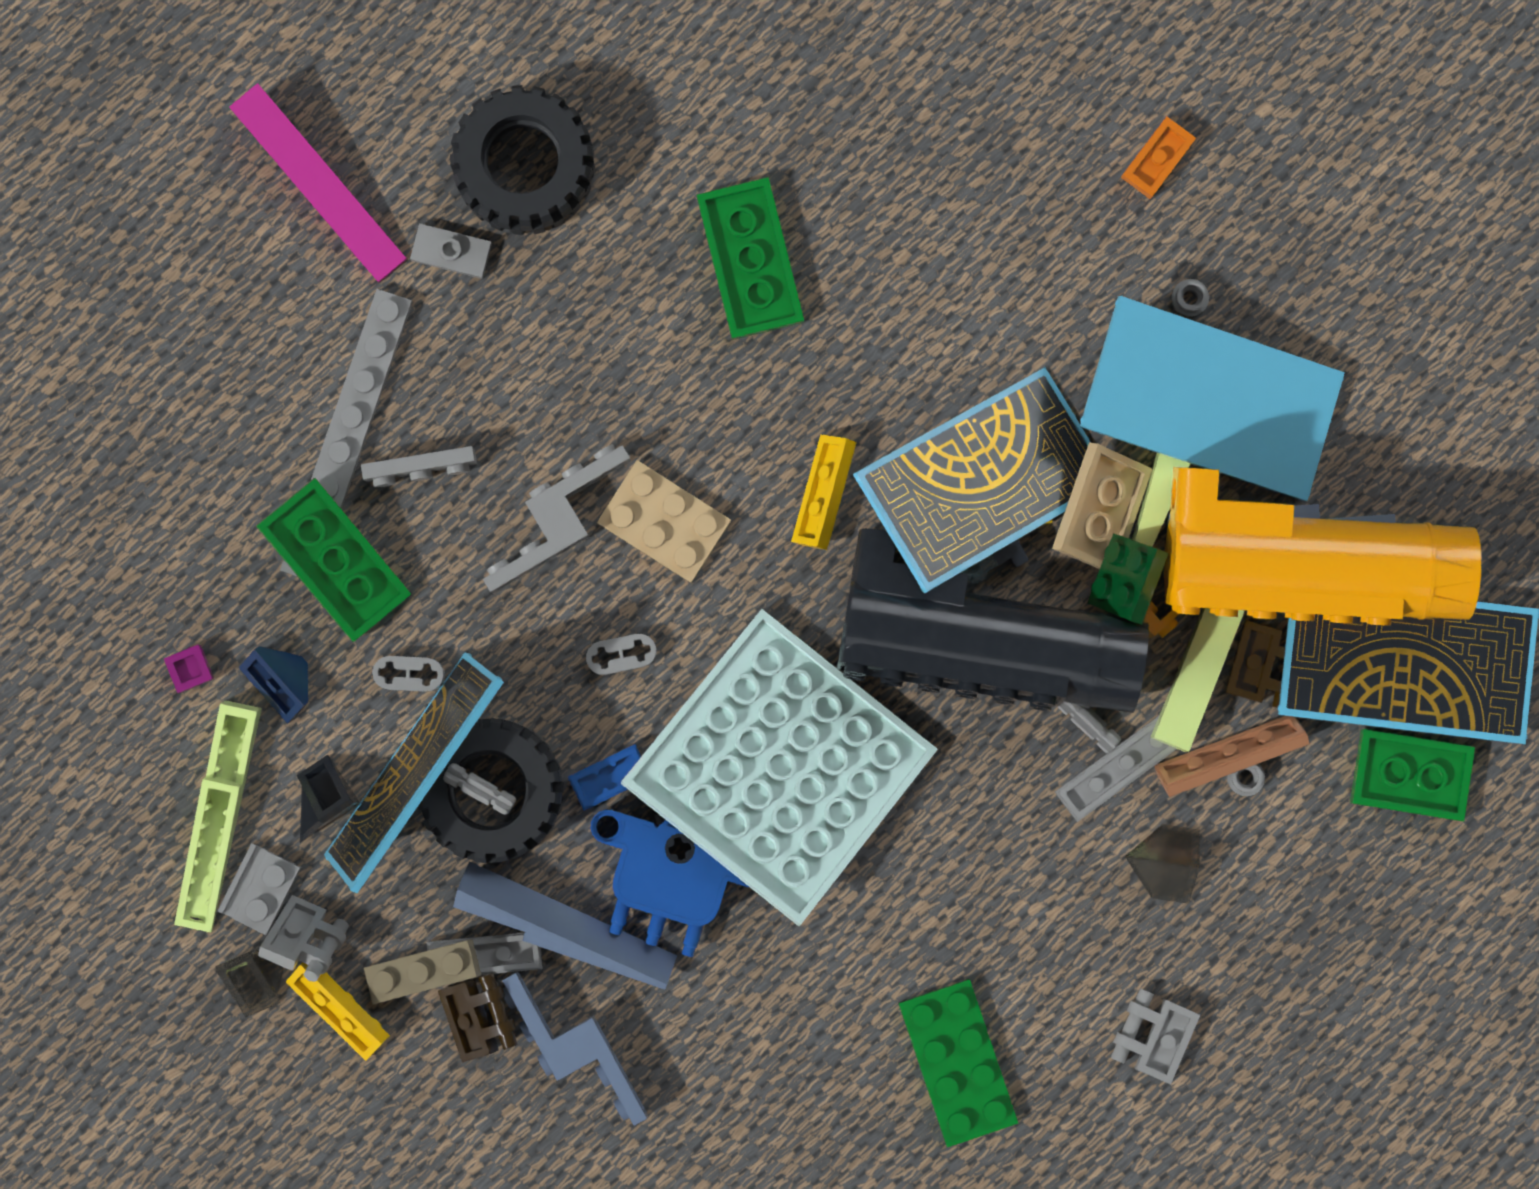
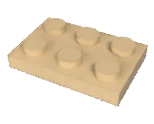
M1089 442L1052 549L1100 569L1105 550L1110 543L1113 533L1129 538L1153 469L1100 444Z
M636 460L600 516L597 524L692 583L727 529L731 519Z

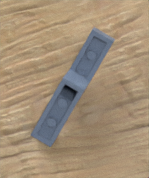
M519 971L502 980L506 986L503 988L504 999L511 1010L515 1007L518 1008L523 1018V1021L519 1023L520 1028L529 1043L534 1040L542 1053L537 1058L547 1076L553 1074L558 1081L597 1059L600 1065L595 1067L596 1072L605 1087L612 1085L618 1098L613 1102L621 1118L624 1121L630 1118L633 1126L647 1119V1111L594 1015L554 1037Z

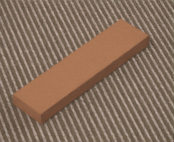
M1284 716L1164 761L1154 767L1166 793L1171 797L1309 745L1310 743L1308 735L1297 717Z

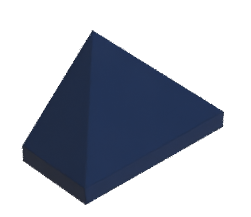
M258 646L240 665L239 669L287 724L307 705L308 663L302 656Z

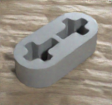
M633 634L594 643L587 651L586 662L594 673L608 675L650 665L657 655V648L649 636ZM641 640L644 646H650L651 652L645 654L644 661H638L636 656L624 657L623 651L633 649L635 647L634 641ZM601 647H605L607 653L619 652L620 658L608 661V668L602 669L599 663H593L592 657L598 655V649Z
M382 657L375 663L372 671L373 679L378 686L398 691H435L440 688L445 678L444 668L438 661L422 657ZM393 662L395 669L406 670V677H394L392 684H387L386 677L380 676V670L386 669L388 663ZM426 664H431V670L437 672L438 677L437 679H431L429 686H424L423 679L411 678L412 671H423Z

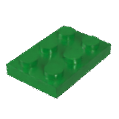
M1361 729L1350 803L1464 822L1475 747Z

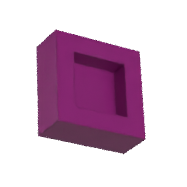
M199 644L163 658L178 694L215 680L202 646Z

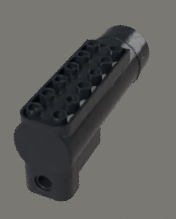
M870 528L859 530L837 669L844 671V678L865 681L866 676L881 678V684L894 687H902L903 682L918 684V690L930 693H940V688L955 690V696L967 699H977L978 694L993 696L992 702L1004 705H1014L1017 700L1030 702L1029 708L1041 711H1052V707H1058L1062 702L1084 706V708L1092 706L1134 713L1139 700L1146 666L1149 641L1148 622L1143 621L1141 625L1125 618L1107 616L1103 612L1076 611L966 593L968 574L962 573L957 574L924 594L907 564L893 562L896 546L887 531Z

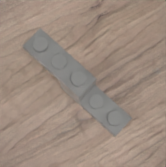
M613 444L603 448L594 454L596 461L584 468L579 463L561 474L564 478L562 481L552 487L549 482H546L529 493L531 499L525 503L548 541L541 544L539 540H536L520 550L522 556L509 563L507 559H503L488 568L487 571L490 575L485 577L483 581L492 594L590 538L567 499L631 462L623 445L616 449Z

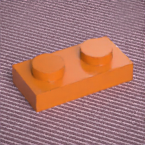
M1166 116L1121 178L1151 199L1196 140V137Z

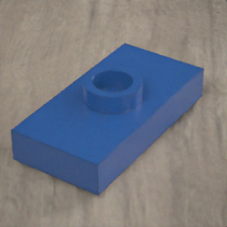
M636 744L568 776L584 811L628 790L621 784V781L642 757Z

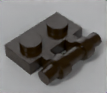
M1244 621L1224 693L1262 703L1266 690L1275 692L1271 707L1278 709L1283 667L1279 680L1270 678L1275 657L1284 660L1285 647L1279 646L1283 631L1251 621Z
M493 972L479 977L483 992L479 993L475 979L438 991L462 1062L498 1051L495 1040L496 1036H499L503 1050L518 1045L513 1032L516 1029L514 1020L508 1017L502 1000L505 994L502 986L497 985ZM488 1003L495 1024L490 1025L483 1004Z

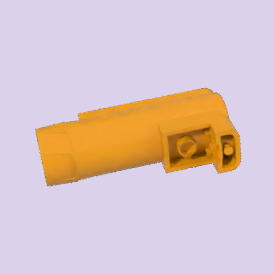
M1173 467L1171 511L1165 552L1168 553L1164 564L1165 603L1171 605L1172 611H1176L1178 614L1200 615V608H1210L1209 613L1216 616L1238 617V610H1247V615L1253 616V618L1276 619V612H1283L1286 618L1297 621H1314L1315 614L1323 615V620H1329V622L1353 623V617H1361L1360 622L1391 626V619H1403V617L1417 618L1419 620H1424L1425 618L1469 620L1474 614L1481 582V545L1479 534L1474 527L1432 525L1429 522L1389 523L1294 517V505L1217 500L1219 470Z

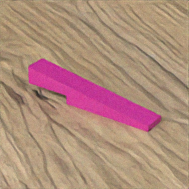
M258 83L229 106L237 118L378 283L407 260Z

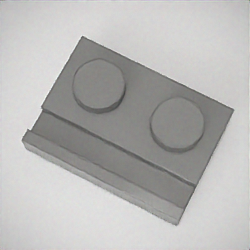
M251 843L218 912L264 935H268L302 867Z

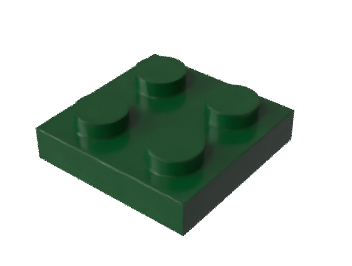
M1113 533L1110 543L1105 550L1104 559L1097 578L1092 585L1087 604L1142 625L1168 553Z

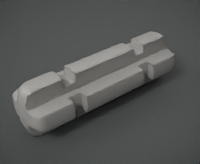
M1062 702L1058 706L1065 715L1070 714L1072 716L1070 720L1091 740L1095 738L1098 741L1096 745L1105 753H1110L1120 743L1121 737L1112 728L1108 730L1105 727L1107 723L1090 707L1084 708V706Z
M452 763L444 774L443 780L455 788L457 786L461 787L462 792L486 805L490 803L493 805L494 810L502 814H508L515 803L516 798L504 790L502 792L498 791L497 786L474 773H466V769Z

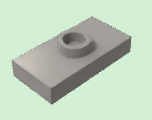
M419 223L410 260L483 279L492 242Z

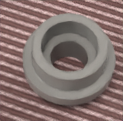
M1183 280L1176 285L1172 292V305L1183 316H1197L1206 309L1209 303L1208 290L1198 280ZM1193 292L1197 297L1196 303L1193 305L1186 304L1183 299L1184 293Z
M1260 764L1227 775L1229 787L1233 792L1241 796H1251L1258 793L1265 782V773ZM1243 770H1248L1252 774V781L1247 785L1242 784L1239 780V774Z

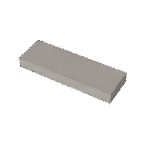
M525 932L426 942L428 951L473 939L481 975L492 972L496 974L543 969L541 947L522 941Z

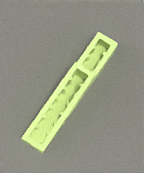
M1156 452L1152 466L1153 470L1147 484L1132 540L1151 547L1153 546L1171 507L1173 467L1189 468L1190 463Z
M1210 608L1202 609L1150 738L1183 752L1190 751L1245 610H1238V617H1225L1209 613Z
M226 700L220 703L206 777L202 779L174 925L210 933L213 930L262 708ZM190 917L199 918L202 920H194Z

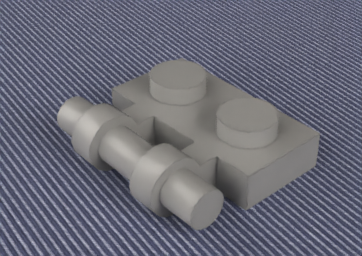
M292 895L261 944L258 956L292 971L297 963L302 961L308 965L304 972L305 978L315 982L321 974L326 973L332 963L331 956L345 942V933L349 925L343 919H336L333 925L324 922L326 909ZM313 937L321 940L322 944L319 948L309 945Z
M1140 988L1135 1001H1130L1127 1008L1129 1015L1122 1032H1117L1113 1043L1116 1046L1111 1058L1124 1064L1130 1050L1140 1054L1134 1068L1171 1085L1200 1014L1166 999H1163L1158 1012L1153 1011L1148 1007L1154 994ZM1143 1019L1153 1023L1145 1044L1135 1040Z

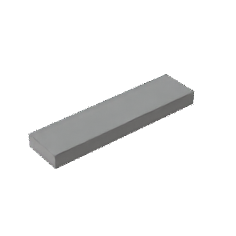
M1159 715L1117 745L1113 751L1106 753L1054 791L1076 822L1087 816L1176 750L1172 746L1150 738Z

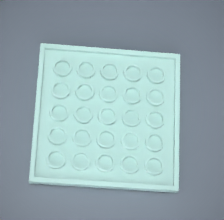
M761 609L621 781V784L796 925L800 926L938 749L851 679L844 678L841 671Z

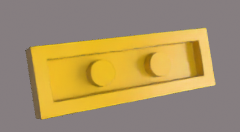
M820 434L791 542L822 550L828 549L857 442L847 438Z
M302 962L287 979L286 983L367 1061L390 1035L327 972L321 974L315 982L307 980L304 972L308 965Z

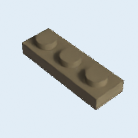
M473 939L364 968L372 1004L482 976Z

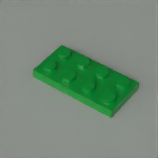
M769 177L697 194L696 197L731 339L736 340L804 323Z
M316 478L309 481L256 525V528L352 642H355L411 595Z
M970 979L899 1002L898 1004L946 1147L948 1148L1019 1124Z

